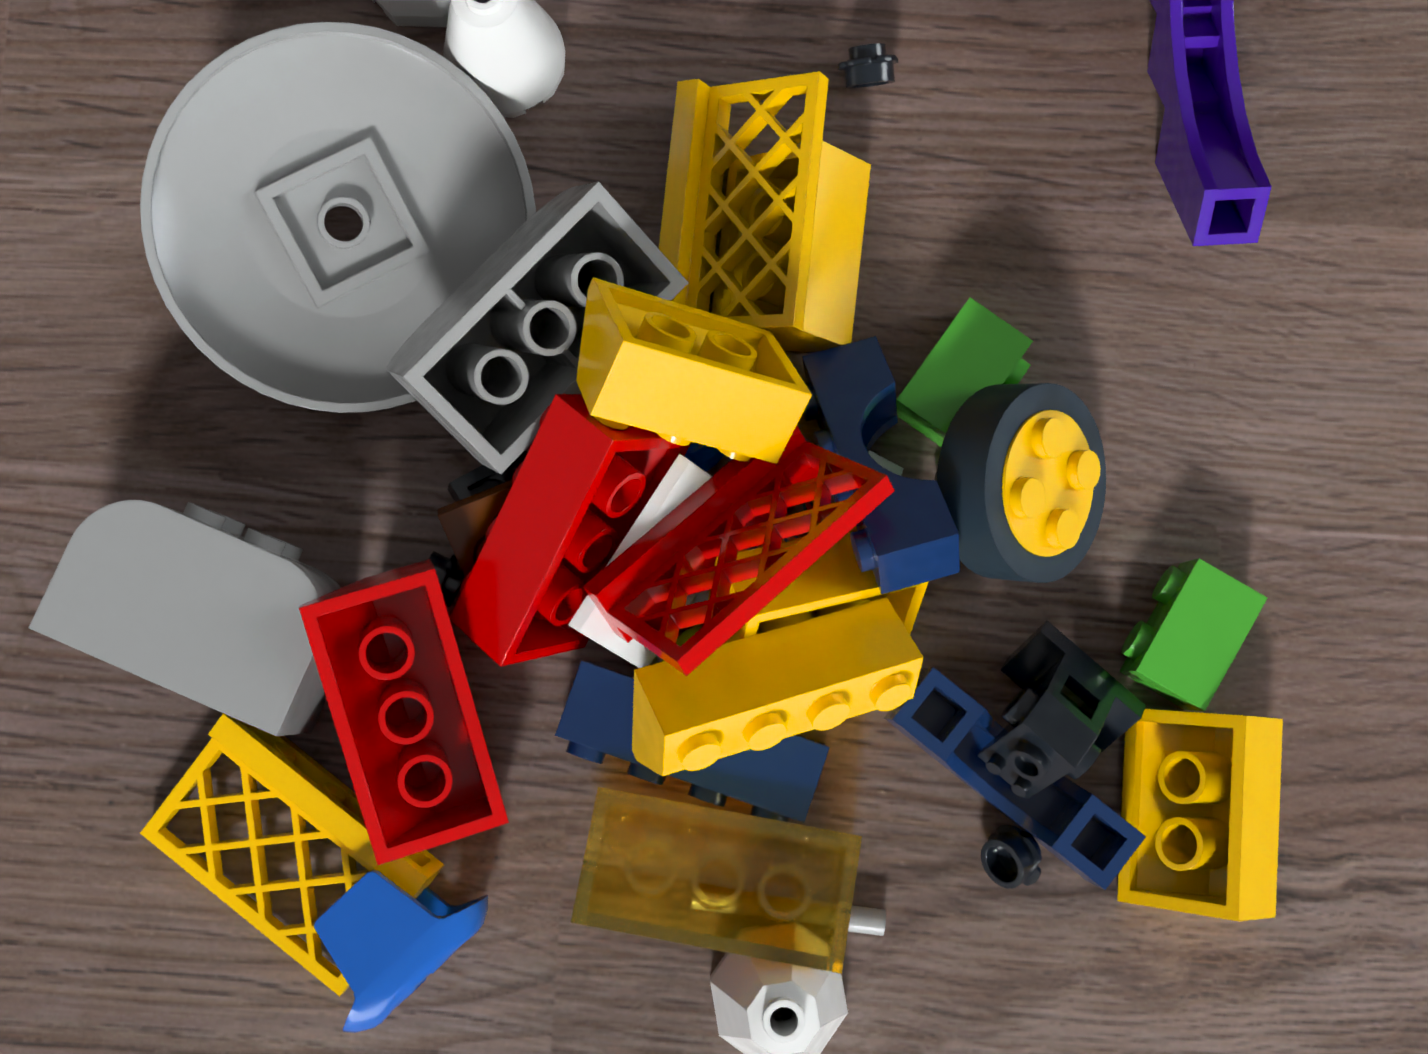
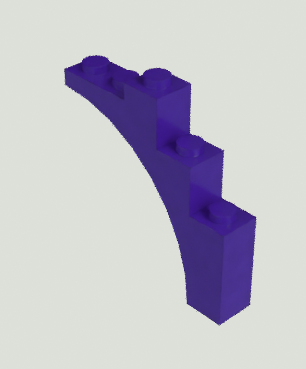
M1150 0L1157 16L1147 72L1165 107L1155 160L1157 169L1192 246L1258 243L1272 186L1257 154L1246 115L1238 68L1234 0Z

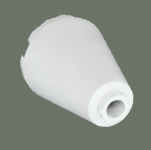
M450 0L443 57L467 74L487 94L503 117L514 118L526 114V109L535 106L542 100L545 103L554 95L564 75L566 51L558 26L535 0Z

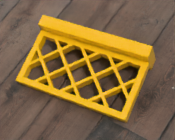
M820 71L712 87L700 79L677 81L659 250L689 283L671 301L709 312L710 295L724 281L736 298L719 316L771 332L803 331L829 78ZM806 94L804 113L786 130L774 116L792 96ZM749 102L756 111L732 137L728 132L731 104ZM769 124L780 139L756 165L744 149ZM792 151L799 159L798 175L780 193L768 177ZM738 158L749 173L726 198L722 193L724 172ZM762 186L774 201L749 226L738 210ZM786 214L792 221L791 239L774 256L761 239ZM731 219L743 235L720 259L715 253L717 233ZM754 248L767 265L743 288L731 272ZM778 277L786 286L783 314L765 315L755 301ZM746 310L750 314L748 316H742Z
M223 713L208 733L212 737L140 834L340 997L349 988V984L341 971L322 956L321 940L314 928V924L318 919L314 886L345 883L347 892L366 873L377 870L413 898L417 899L421 892L431 884L444 867V864L427 850L377 865L354 791L285 736H274ZM222 753L240 766L243 792L214 796L211 767ZM256 780L267 789L257 790ZM198 786L199 798L188 799ZM278 797L290 807L293 832L263 836L259 799ZM244 801L249 837L219 841L215 805ZM200 807L204 843L186 845L166 827L180 809ZM306 820L311 825H313L316 828V830H307ZM329 838L341 848L343 872L313 876L308 840ZM295 842L299 878L268 881L264 845ZM250 847L254 883L235 885L223 875L220 850ZM206 852L207 861L197 853ZM356 861L367 870L357 871ZM300 888L304 923L284 925L273 916L270 891ZM256 893V901L247 894ZM306 934L307 943L298 935Z

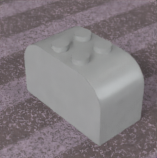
M599 181L574 186L557 195L533 214L443 302L399 348L389 362L387 371L482 465L502 474L534 441L539 430L540 418L545 409L552 403L555 394L581 393L576 377L587 292L592 278H598L670 301L689 282Z
M124 500L98 509L88 516L76 529L31 621L29 629L274 736L311 733L327 698L299 606L341 587L325 572L299 561L303 549L251 528H248L243 537L241 534L246 525L210 509L207 510L190 502L187 503L182 513L153 502Z

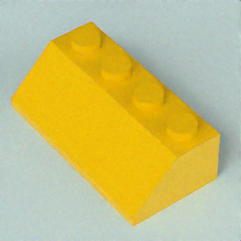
M884 597L722 644L688 676L666 661L634 670L632 752L636 761L657 774L666 776L682 770H701L712 765L720 758L749 749L756 751L765 750L778 744L784 738L813 729L819 731L829 730L840 725L848 718L874 710L890 711L901 706L907 700L913 699L923 655L888 598Z

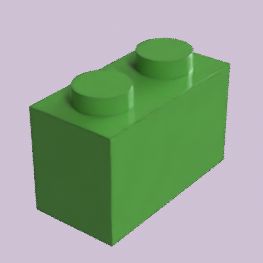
M969 297L897 398V417L942 447L945 434L952 419L970 396L991 385L1018 384L1031 366V364L1022 359V356L1033 340Z
M1198 558L1180 563L1178 568L1171 565L1161 576L1152 594V598L1157 600L1158 603L1147 623L1142 620L1139 621L1127 636L1121 653L1127 656V659L1119 671L1184 710L1205 711L1267 600L1266 596Z

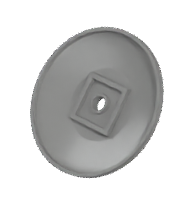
M344 22L303 23L274 29L241 42L207 64L185 85L170 105L158 126L147 155L140 198L141 232L146 258L154 282L166 307L194 345L220 369L240 383L263 395L307 409L338 413L376 411L416 401L387 371L389 362L416 329L522 224L536 213L532 182L517 140L497 107L467 74L427 46L403 35L377 27ZM338 206H346L355 210L362 221L361 233L350 241H339L331 237L324 224V218L331 209Z

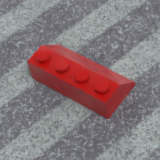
M555 394L552 403L545 409L540 418L539 430L525 460L514 472L512 487L498 516L487 529L486 542L472 571L461 584V594L449 617L450 620L500 667L585 648L589 638L568 625L588 595L583 586L607 566L679 454L685 456L690 445L681 446L673 444L660 437L656 432L634 426H629V428L624 430L608 427L590 415L582 394Z
M431 559L363 578L300 605V614L377 865L509 823L436 570Z

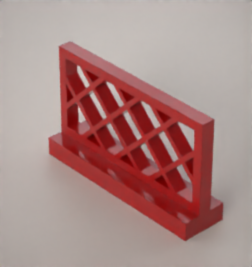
M796 425L777 464L752 457L749 461L732 459L586 583L583 588L617 636L627 643L635 639L681 673L688 676L895 490L886 474L807 442L798 425ZM859 488L848 499L831 503L832 495ZM814 500L812 509L786 516L788 507ZM809 532L797 544L781 548L782 539ZM763 544L761 554L736 560L739 550ZM716 557H718L717 566H715ZM757 577L744 591L729 594L732 583ZM711 589L709 600L685 606L687 595ZM704 623L703 627L683 645L679 646L676 644L679 629Z

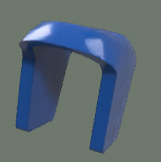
M372 870L366 873L316 920L314 928L353 990L355 997L354 1004L344 1024L343 1032L356 1033L375 1028L381 1024L396 1007L426 980L429 974L434 973L466 941L479 931L484 924L487 914L488 895L454 906L448 904L426 887L418 898L415 899L382 873Z

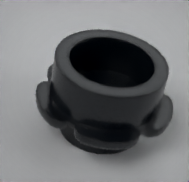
M876 43L849 48V60L838 64V70H844L846 88H865L895 82L894 64L898 63V58L896 55H886L884 43Z
M433 551L429 559H431L435 567L445 605L450 608L465 576L462 571L456 569L458 560L455 554L448 558Z
M999 826L996 829L997 833L991 834L981 849V862L985 872L996 884L1007 889L1016 888L1022 883L1026 886L1034 884L1041 876V868L1038 864L1041 862L1042 856L1037 841L1029 833L1021 831L1016 826Z

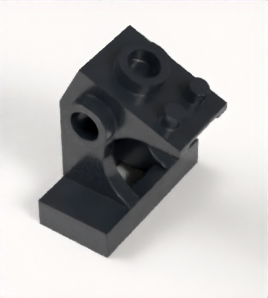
M1046 620L1007 658L1002 666L1001 671L1021 687L1022 690L1012 699L1001 715L1009 724L977 756L986 763V768L989 772L1001 776L1011 785L1013 793L1019 797L1029 799L1067 774L1074 780L1083 775L1092 766L1101 752L1141 719L1146 705ZM1064 685L1085 702L1081 707L1061 691Z

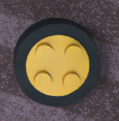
M1052 383L991 385L970 396L956 412L943 440L934 480H937L959 533V560L969 570L986 578L1048 583L1069 574L1088 552L1096 536L1103 513L1106 494V464L1103 444L1095 420L1084 402L1071 390Z

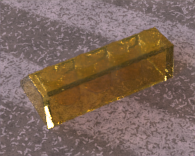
M598 787L571 923L842 974L862 836Z

